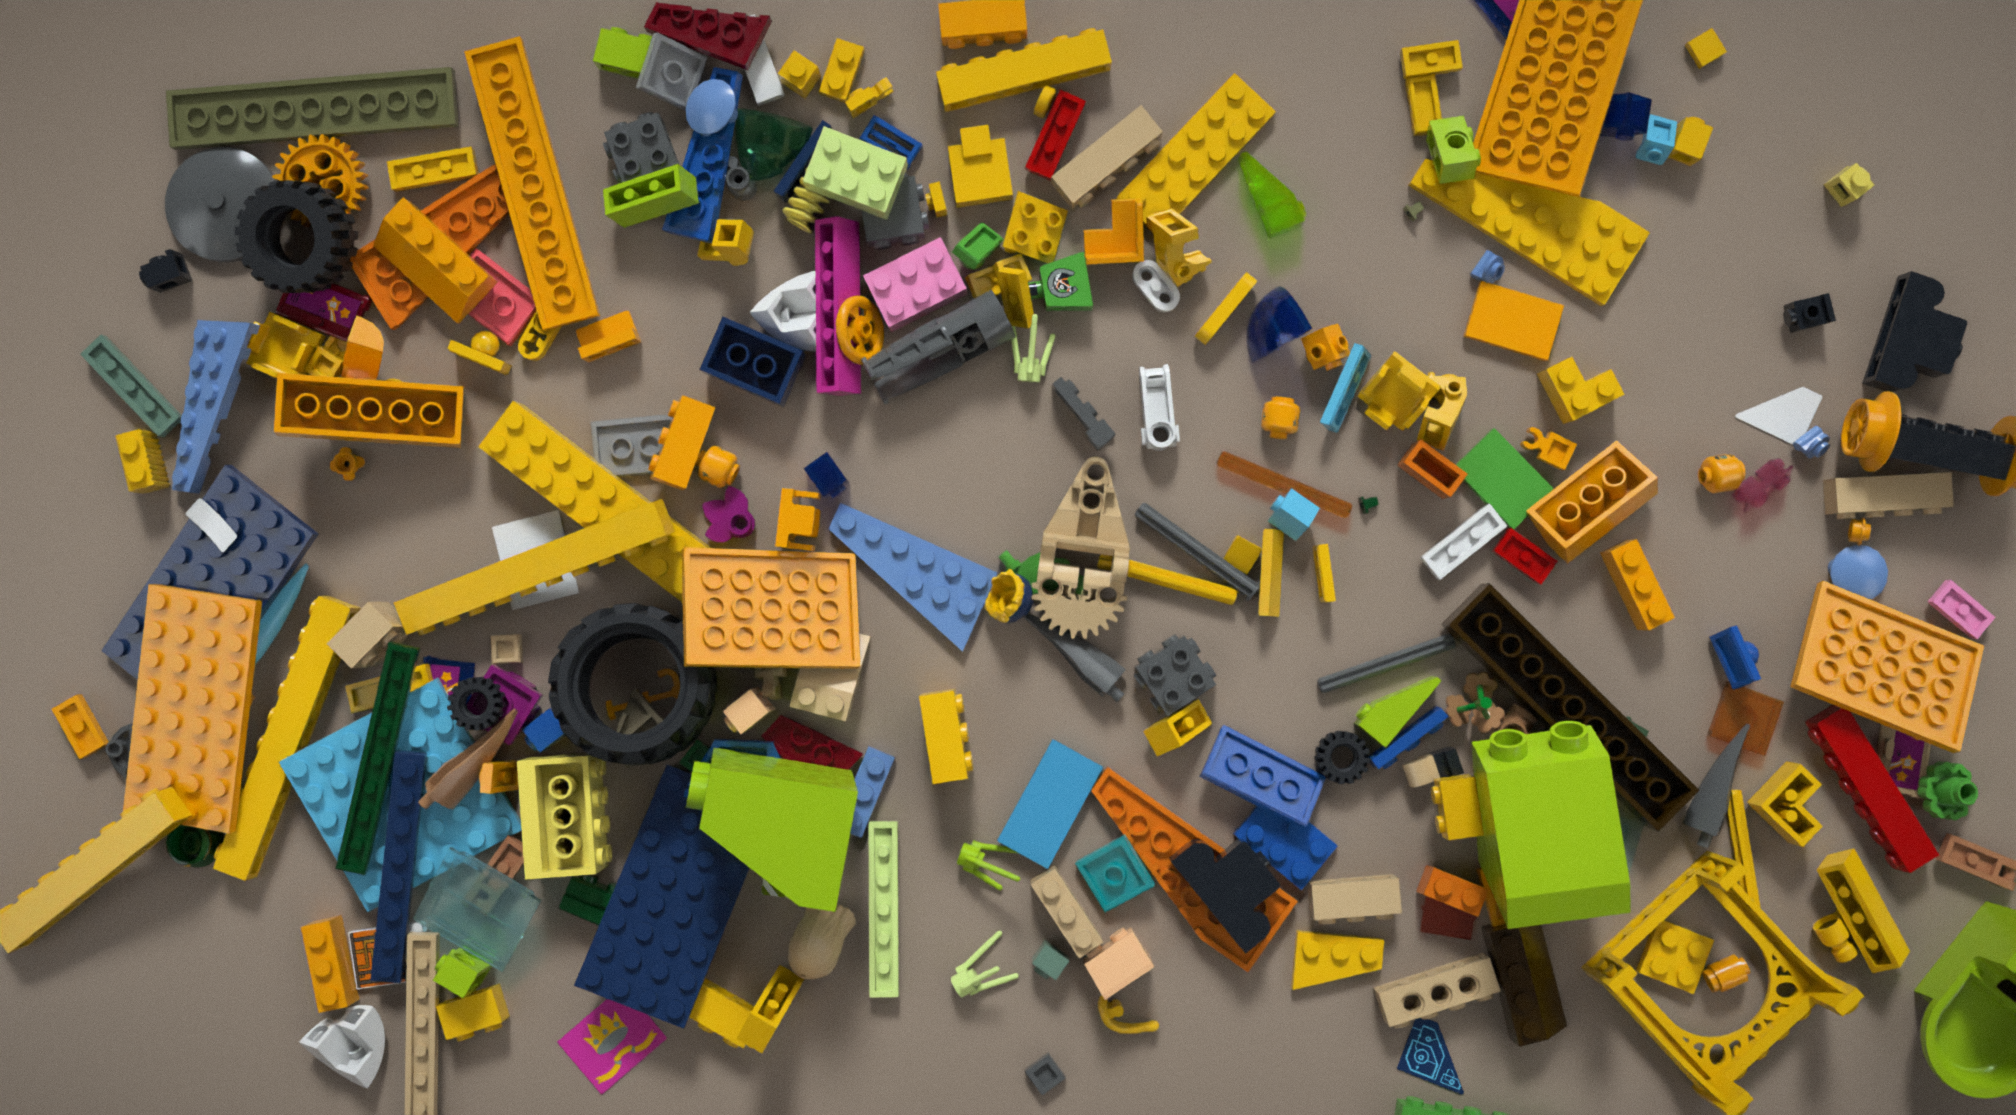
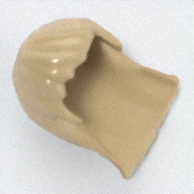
M838 904L836 912L806 908L803 919L791 937L788 951L789 965L798 977L812 980L825 977L833 971L840 956L844 939L853 926L856 925L854 913L849 908Z

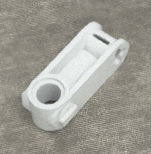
M1165 364L1162 368L1153 369L1139 367L1144 428H1141L1142 445H1146L1147 449L1155 451L1176 447V442H1180L1179 426L1175 425L1169 366ZM1155 429H1164L1168 434V439L1165 442L1156 441L1153 438V431Z

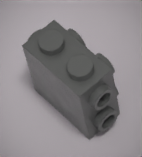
M653 112L643 113L637 117L638 120L616 123L610 127L611 130L604 132L607 142H604L603 146L608 158H613L617 168L613 169V173L618 184L679 164L664 120L658 112L655 114Z
M905 173L887 220L862 210L866 241L869 247H874L875 250H884L891 248L893 243L902 242L903 245H914L920 242L919 239L925 238L924 230L929 229L927 212H921L919 202L925 201L922 183L916 184L915 176H909L908 173Z
M1176 634L1161 643L1163 648L1156 653L1149 650L1138 657L1139 664L1134 666L1137 670V673L1134 674L1135 679L1142 689L1148 687L1153 695L1149 699L1158 714L1163 711L1167 716L1217 685L1213 680L1217 676L1208 662L1203 664L1197 654L1201 650L1191 637L1187 640L1183 635L1178 638Z

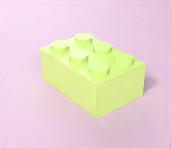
M824 126L803 178L805 188L887 220L908 167L907 158Z

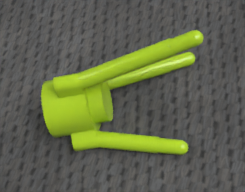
M973 840L972 845L964 843L957 860V864L963 866L964 871L972 873L999 891L1003 889L1002 885L977 869L982 867L1013 881H1020L1019 876L983 861L985 853L980 850L1020 853L1007 846L985 844Z

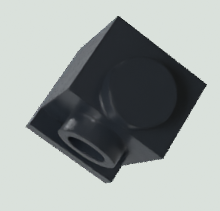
M172 249L165 250L166 256H155L149 259V263L140 266L139 277L147 288L162 293L193 281L183 254Z
M1829 293L1784 305L1783 319L1786 326L1789 327L1790 333L1823 326L1836 321Z

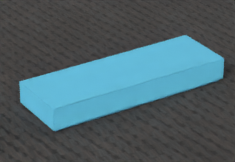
M1354 343L1320 420V423L1329 431L1335 433L1339 431L1371 359V354L1363 345Z

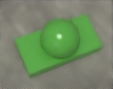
M981 222L954 247L951 253L959 258L963 267L975 270L980 268L985 260L1000 247L1004 239Z

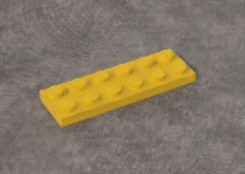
M1234 73L1126 186L1116 199L1140 198L1143 203V225L1146 227V216L1170 209L1181 214L1275 115L1276 111Z

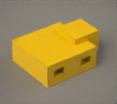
M988 125L961 128L962 144L948 146L956 207L1013 200L1005 138L990 140Z

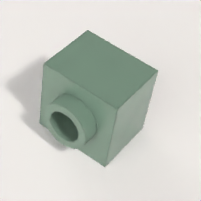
M1047 940L1043 941L1032 957V964L1035 965L1034 971L1045 979H1048L1050 976L1057 980L1069 963V956Z

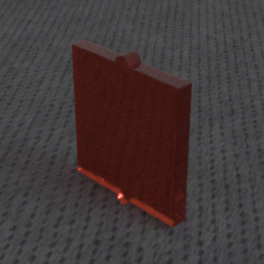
M1425 896L1424 905H1421L1423 913L1420 932L1471 940L1473 923L1477 916Z

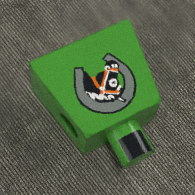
M1084 252L1039 267L1041 281L1028 283L1031 300L1044 298L1046 311H1091L1093 308Z

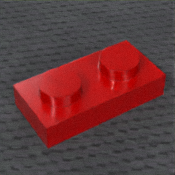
M1512 528L1506 530L1491 551L1538 585H1542L1558 562Z

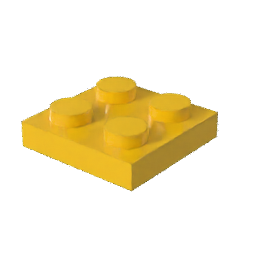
M1664 920L1650 933L1636 971L1694 994L1714 940Z

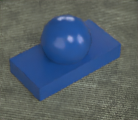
M1737 625L1709 637L1733 690L1761 680L1755 666L1759 659L1758 649L1754 644L1743 640Z

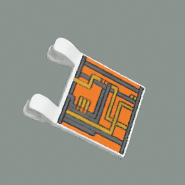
M426 920L409 922L408 934L410 932H425L428 930ZM376 927L348 932L356 989L399 984L371 981ZM406 946V955H405V964H404V974H403V980H402L401 983H406V974H407V946Z

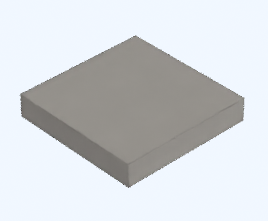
M653 33L636 88L686 111L688 98L699 85L707 57L659 33Z

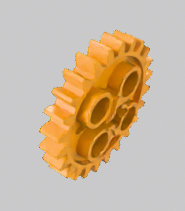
M310 134L308 142L298 138V148L289 144L288 148L291 152L289 155L280 153L285 162L284 164L275 163V166L281 170V173L272 175V178L279 181H299V172L305 169L306 175L301 181L320 184L322 188L330 189L334 193H336L337 185L342 183L343 191L340 195H336L335 199H342L348 206V209L345 210L347 214H352L350 212L352 209L361 211L357 201H366L367 198L361 195L360 192L361 190L369 189V186L362 184L361 180L369 176L359 171L365 166V163L355 161L359 154L353 150L349 151V144L344 142L340 144V139L335 137L329 140V137L321 134L318 140L316 136ZM331 157V165L325 169L324 161L326 158ZM341 171H343V174H342V175L336 176V175H338ZM298 209L292 211V220H301V225L307 227L311 225L309 219Z

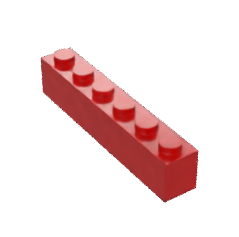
M1832 704L1806 720L1805 724L1809 728L1807 731L1808 736L1816 745L1820 746L1825 754L1823 755V760L1830 769L1835 770L1840 778L1838 780L1839 786L1855 802V805H1853L1854 810L1868 823L1871 828L1869 834L1886 852L1884 857L1887 863L1895 870L1912 873L1939 856L1936 848L1852 713Z

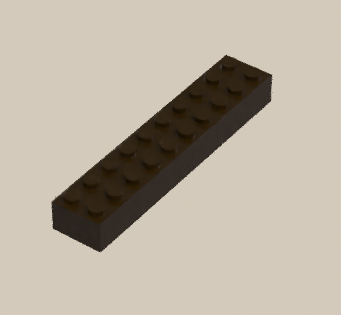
M1490 583L1480 584L1441 624L1548 730L1554 724L1562 721H1576L1586 726L1591 725L1609 754L1616 797L1647 828L1659 832L1698 793L1699 789Z

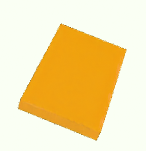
M1480 281L1463 337L1547 361L1564 305Z

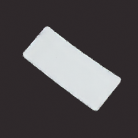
M201 498L186 512V516L210 537L221 552H224L237 538L231 527Z

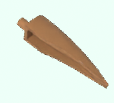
M514 708L479 740L445 762L425 782L427 793L418 801L423 808L428 809L436 801L448 809H454L479 779L482 764L491 762L498 752L518 711Z

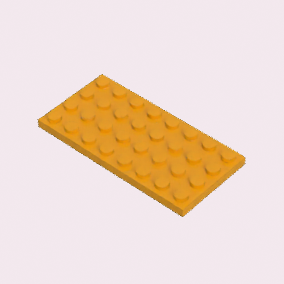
M1519 0L1473 142L1474 148L1479 149L1481 163L1480 166H1477L1476 172L1580 198L1644 0Z
M160 584L148 585L123 811L133 805L138 806L143 802L141 797L154 788H158L160 791L173 787L192 814L181 825L223 833L236 831L262 609L261 600Z

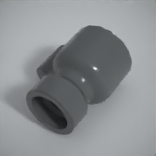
M729 157L728 166L730 169L726 174L727 188L735 199L740 201L750 200L757 192V182L749 171L741 167L736 157Z

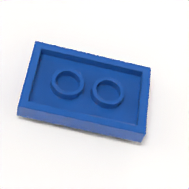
M1258 806L1254 807L1233 833L1236 837L1243 839L1254 852L1258 853L1261 851L1271 863V866L1300 890L1306 886L1338 847L1337 844L1310 822H1308L1306 828L1302 829Z

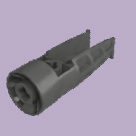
M989 290L940 318H935L908 333L868 360L866 357H863L861 361L871 380L884 376L875 382L874 385L883 403L888 404L889 398L913 390L961 367L963 363L1014 339L1015 333L997 297L992 290Z

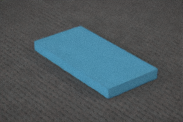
M1052 739L997 841L1048 869L1103 766Z

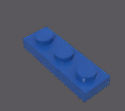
M1432 707L1399 732L1386 748L1381 746L1368 756L1371 765L1377 769L1381 767L1387 769L1398 760L1396 757L1404 750L1407 752L1413 750L1421 743L1419 739L1426 733L1433 734L1444 726L1442 721L1448 718L1447 714L1441 707Z

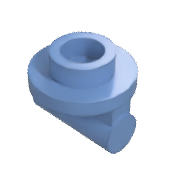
M1486 250L1470 275L1476 280L1494 283L1502 277L1505 271L1503 258Z
M1814 426L1794 441L1793 446L1797 451L1804 453L1809 459L1815 456L1819 458L1829 449L1830 444L1828 442L1830 437L1824 434L1820 427Z

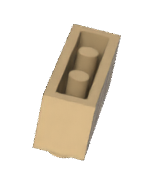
M1055 864L1030 880L1032 888L1078 958H1081L1103 943L1101 934Z
M1393 874L1315 880L1307 883L1310 916L1314 920H1318L1319 924H1333L1339 918H1347L1348 922H1361L1365 920V916H1376V919L1386 920L1394 918V914L1402 913L1399 878Z

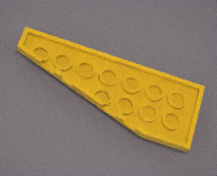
M1425 159L1408 184L1411 188L1599 306L1606 304L1650 234L1649 231L1600 201L1502 180L1475 172L1474 179L1440 184L1433 161Z

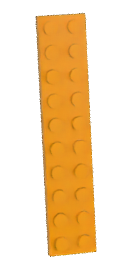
M518 36L464 51L542 330L547 331L600 316L523 39Z

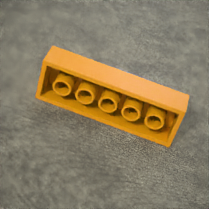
M277 373L274 433L277 436L461 448L464 386Z

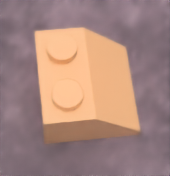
M1131 927L1127 930L1124 928L1117 930L1109 937L1111 941L1102 947L1101 945L1088 952L1086 954L1087 957L1083 959L1085 967L1105 1000L1154 968L1149 953Z

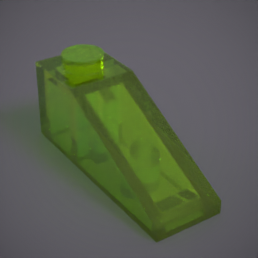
M1247 151L1241 153L1238 163L1268 238L1271 239L1301 227L1305 222L1304 217H1306V210L1302 201H1297L1295 194Z

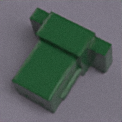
M1364 496L1358 498L1363 514L1369 513V508L1379 505L1377 496L1364 499Z

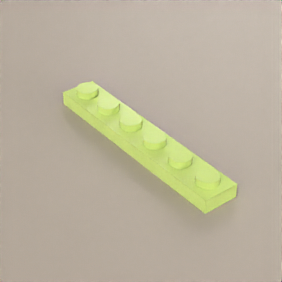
M869 821V998L899 997L898 821Z

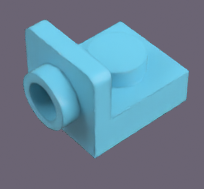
M1649 114L1645 120L1643 140L1636 151V158L1663 165L1675 145L1677 121Z

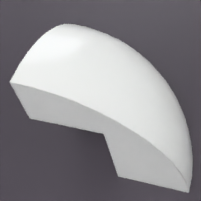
M811 271L775 288L760 300L750 313L761 327L778 340L801 350L816 352L815 271Z
M358 1005L346 1008V1013L335 1020L329 1017L325 1018L313 1027L299 1043L338 1074L364 1088H368L375 1078L383 1058L385 1033L382 1020L376 1009L369 1005Z

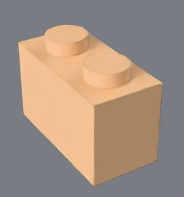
M755 687L748 690L723 710L727 716L724 718V721L733 732L738 730L740 734L751 730L776 710V708L767 697L762 696L761 689Z

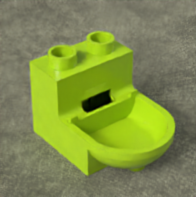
M1987 901L1983 903L1914 989L1917 994L1929 1003L1924 1011L1920 1026L1921 1047L1929 1067L1950 1088L1967 1096L1984 1099L2001 1097L2016 1090V1003L1996 987L2004 979H2008L2016 985V910Z

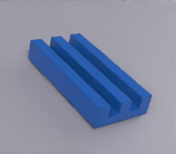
M873 115L859 138L861 141L888 150L868 138L870 134L907 156V170L910 169L911 163L916 159L918 152L923 147L922 143ZM875 124L912 146V151L873 129Z

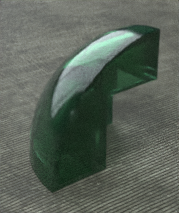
M737 108L738 116L735 125L737 151L740 163L748 172L750 180H766L783 173L782 168L797 158L810 139L813 128L785 116Z

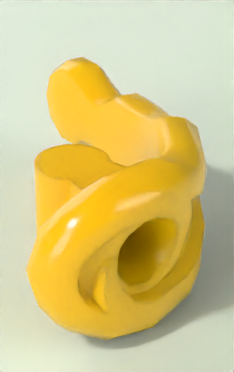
M1102 995L1098 999V1010L1106 1027L1117 1033L1138 1034L1154 1032L1159 1028V1023L1156 1020L1138 1023L1119 1022L1113 1018L1123 1015L1124 1009L1118 999L1108 1002V999L1105 1000Z

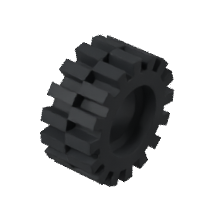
M484 677L467 678L458 682L459 685L454 686L451 690L453 694L448 696V701H451V705H448L447 709L453 713L450 715L451 719L457 720L456 725L459 727L464 726L465 730L469 731L487 729L500 721L499 717H503L505 713L502 710L503 707H506L507 703L503 702V697L506 696L504 692L499 690L501 686L494 684V680L490 678L485 679ZM474 692L483 694L487 699V708L481 715H474L467 708V699Z
M1347 731L1330 732L1326 734L1327 737L1321 738L1319 747L1316 746L1315 751L1317 754L1314 758L1317 762L1316 767L1321 771L1322 775L1338 784L1354 783V780L1361 779L1362 773H1366L1368 770L1366 768L1367 763H1370V758H1368L1370 752L1369 748L1365 746L1366 743L1359 736ZM1346 746L1352 751V763L1346 768H1337L1332 762L1331 756L1337 747Z

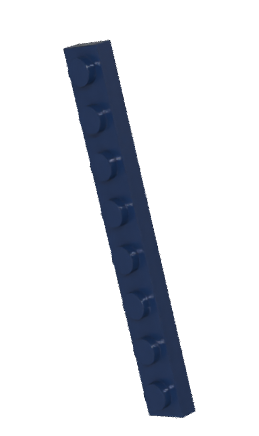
M397 750L394 756L371 981L401 983L403 980L422 808L418 801L423 797L427 753Z

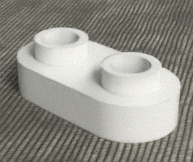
M1152 260L1139 262L1132 274L1134 284L1157 311L1166 313L1174 310L1180 300L1178 288L1156 262ZM1149 272L1152 275V279L1145 281L1142 279L1141 274ZM1167 294L1170 297V301L1163 303L1160 301L1159 296Z

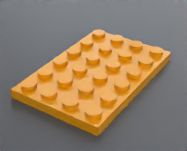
M688 547L682 549L684 667L857 669L860 667L855 554Z
M1821 581L1817 583L1790 687L1951 753H1957L1962 748L1984 646L1828 582Z

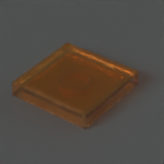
M1726 681L1707 736L1729 743L1746 724H1749L1750 728L1742 748L1765 756L1784 701L1746 687L1733 690L1730 682Z

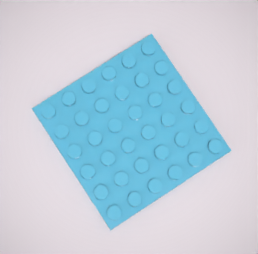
M439 678L410 692L396 751L404 750L427 753L423 796L427 793L425 782L445 762L475 743L470 731L465 730L464 726L459 727L456 725L458 721L451 719L450 715L453 713L447 709V706L451 705V701H448L449 695ZM372 713L279 762L336 860L338 859ZM393 766L368 872L366 875L343 871L367 912L377 908L379 905ZM478 779L454 809H448L436 801L428 809L421 808L413 888L503 841L507 835L512 836L522 830L521 820L505 792L493 794L480 793Z

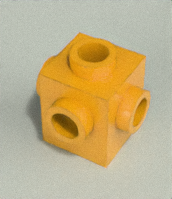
M1338 323L1321 328L1300 338L1306 351L1307 360L1311 363L1313 370L1325 367L1326 371H1330L1342 366L1341 360L1350 354L1348 341L1342 334Z

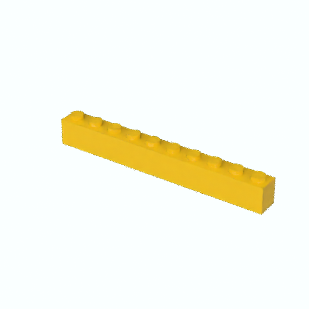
M659 499L393 603L406 635L417 631L419 636L436 630L434 626L436 623L443 621L444 626L460 621V614L468 612L471 617L487 610L485 605L494 602L495 607L510 602L512 601L510 595L519 592L521 597L536 592L538 591L536 585L545 582L546 586L549 587L564 581L562 575L571 572L572 576L575 577L590 571L588 565L597 562L598 566L601 567L616 561L614 555L623 552L625 557L640 552L642 551L640 545L650 542L651 547L666 542L668 541L666 535L675 532L663 499Z
M318 596L312 602L309 608V621L307 626L303 627L298 637L299 647L288 662L289 673L286 680L278 688L277 696L279 698L277 704L268 714V727L265 734L257 742L256 750L258 753L246 771V778L248 779L244 788L240 790L236 831L226 833L223 843L217 847L214 854L216 861L213 869L244 881L258 876L292 788V784L279 762L308 746L341 658L327 643L361 609L360 607L331 596Z

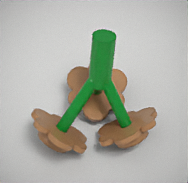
M1480 672L1479 675L1477 673H1469L1466 676V684L1463 686V690L1469 694L1470 699L1474 703L1469 704L1464 701L1462 695L1447 696L1445 713L1450 718L1453 726L1459 727L1462 724H1467L1469 722L1468 715L1473 710L1474 716L1471 719V723L1477 726L1481 733H1489L1492 728L1499 729L1501 727V720L1505 717V712L1502 708L1496 707L1490 699L1493 696L1492 691L1497 689L1498 684L1494 678H1489L1487 672Z

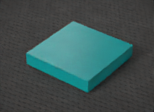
M1125 834L1077 860L1075 863L1105 913L1155 885V882Z

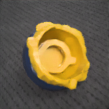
M1012 569L1001 572L997 577L991 579L992 588L984 605L988 614L999 622L1009 624L1025 617L1034 604V600H1032L1034 593L1030 582L1022 575L1015 574Z

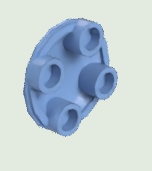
M711 79L702 82L693 90L686 105V120L693 130L707 137L719 132L727 124H731L737 119L738 111L735 108V93L731 86L722 80Z
M1853 545L1844 548L1828 564V572L1830 573L1833 585L1870 600L1879 595L1887 583L1888 569L1886 562L1878 551L1869 546Z

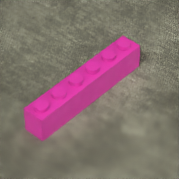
M838 216L815 220L817 393L835 396L861 394V365L853 363L844 355L836 336V317L840 306L849 297L860 296L859 222ZM850 316L848 317V323H847L848 326H849V323H850L851 320H852V318H851ZM851 339L850 342L855 349L857 344Z

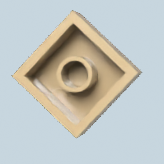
M367 602L327 645L351 669L377 667L385 659L388 643L392 641L401 644L408 635H406L396 609L389 602Z

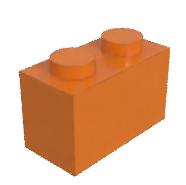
M1422 439L1413 442L1397 464L1398 467L1441 499L1450 498L1468 475Z
M1426 865L1416 892L1479 917L1489 889Z

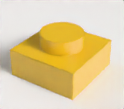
M940 181L930 183V193L925 194L929 211L935 210L936 218L946 216L947 209Z

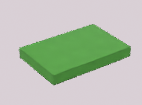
M1495 428L1491 429L1455 464L1468 474L1463 481L1485 504L1490 503L1508 528L1515 529L1528 516L1526 510L1554 489Z

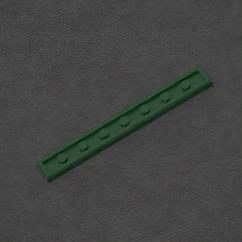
M392 641L388 643L335 869L366 875L368 872L420 648Z

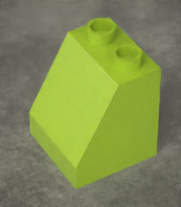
M1562 721L1554 724L1550 731L1524 734L1514 729H1503L1494 732L1490 739L1473 741V776L1476 779L1484 836H1477L1478 861L1507 928L1512 929L1631 913L1630 878L1610 757L1592 726H1586L1576 721Z
M713 748L711 763L694 761L686 808L702 810L700 829L798 906L836 912L858 795L852 770L721 748Z

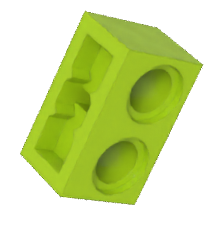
M465 944L456 950L452 949L448 955L444 954L440 958L434 969L438 972L433 981L459 997L465 998L481 986L494 961Z

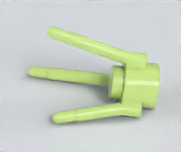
M1037 314L1032 315L1028 357H1022V363L1020 361L1016 328L1012 326L1015 333V338L1011 340L1014 373L1018 374V381L1040 382L1041 376H1045L1046 365L1053 347L1055 334H1050L1041 363L1039 364V359L1034 358Z
M997 931L965 963L955 968L957 974L951 977V982L961 998L968 994L972 996L979 991L1007 983L1019 977L1018 973H1014L981 984L982 980L999 972L1000 968L996 966L977 975L973 968L968 970L1002 936L1001 931Z

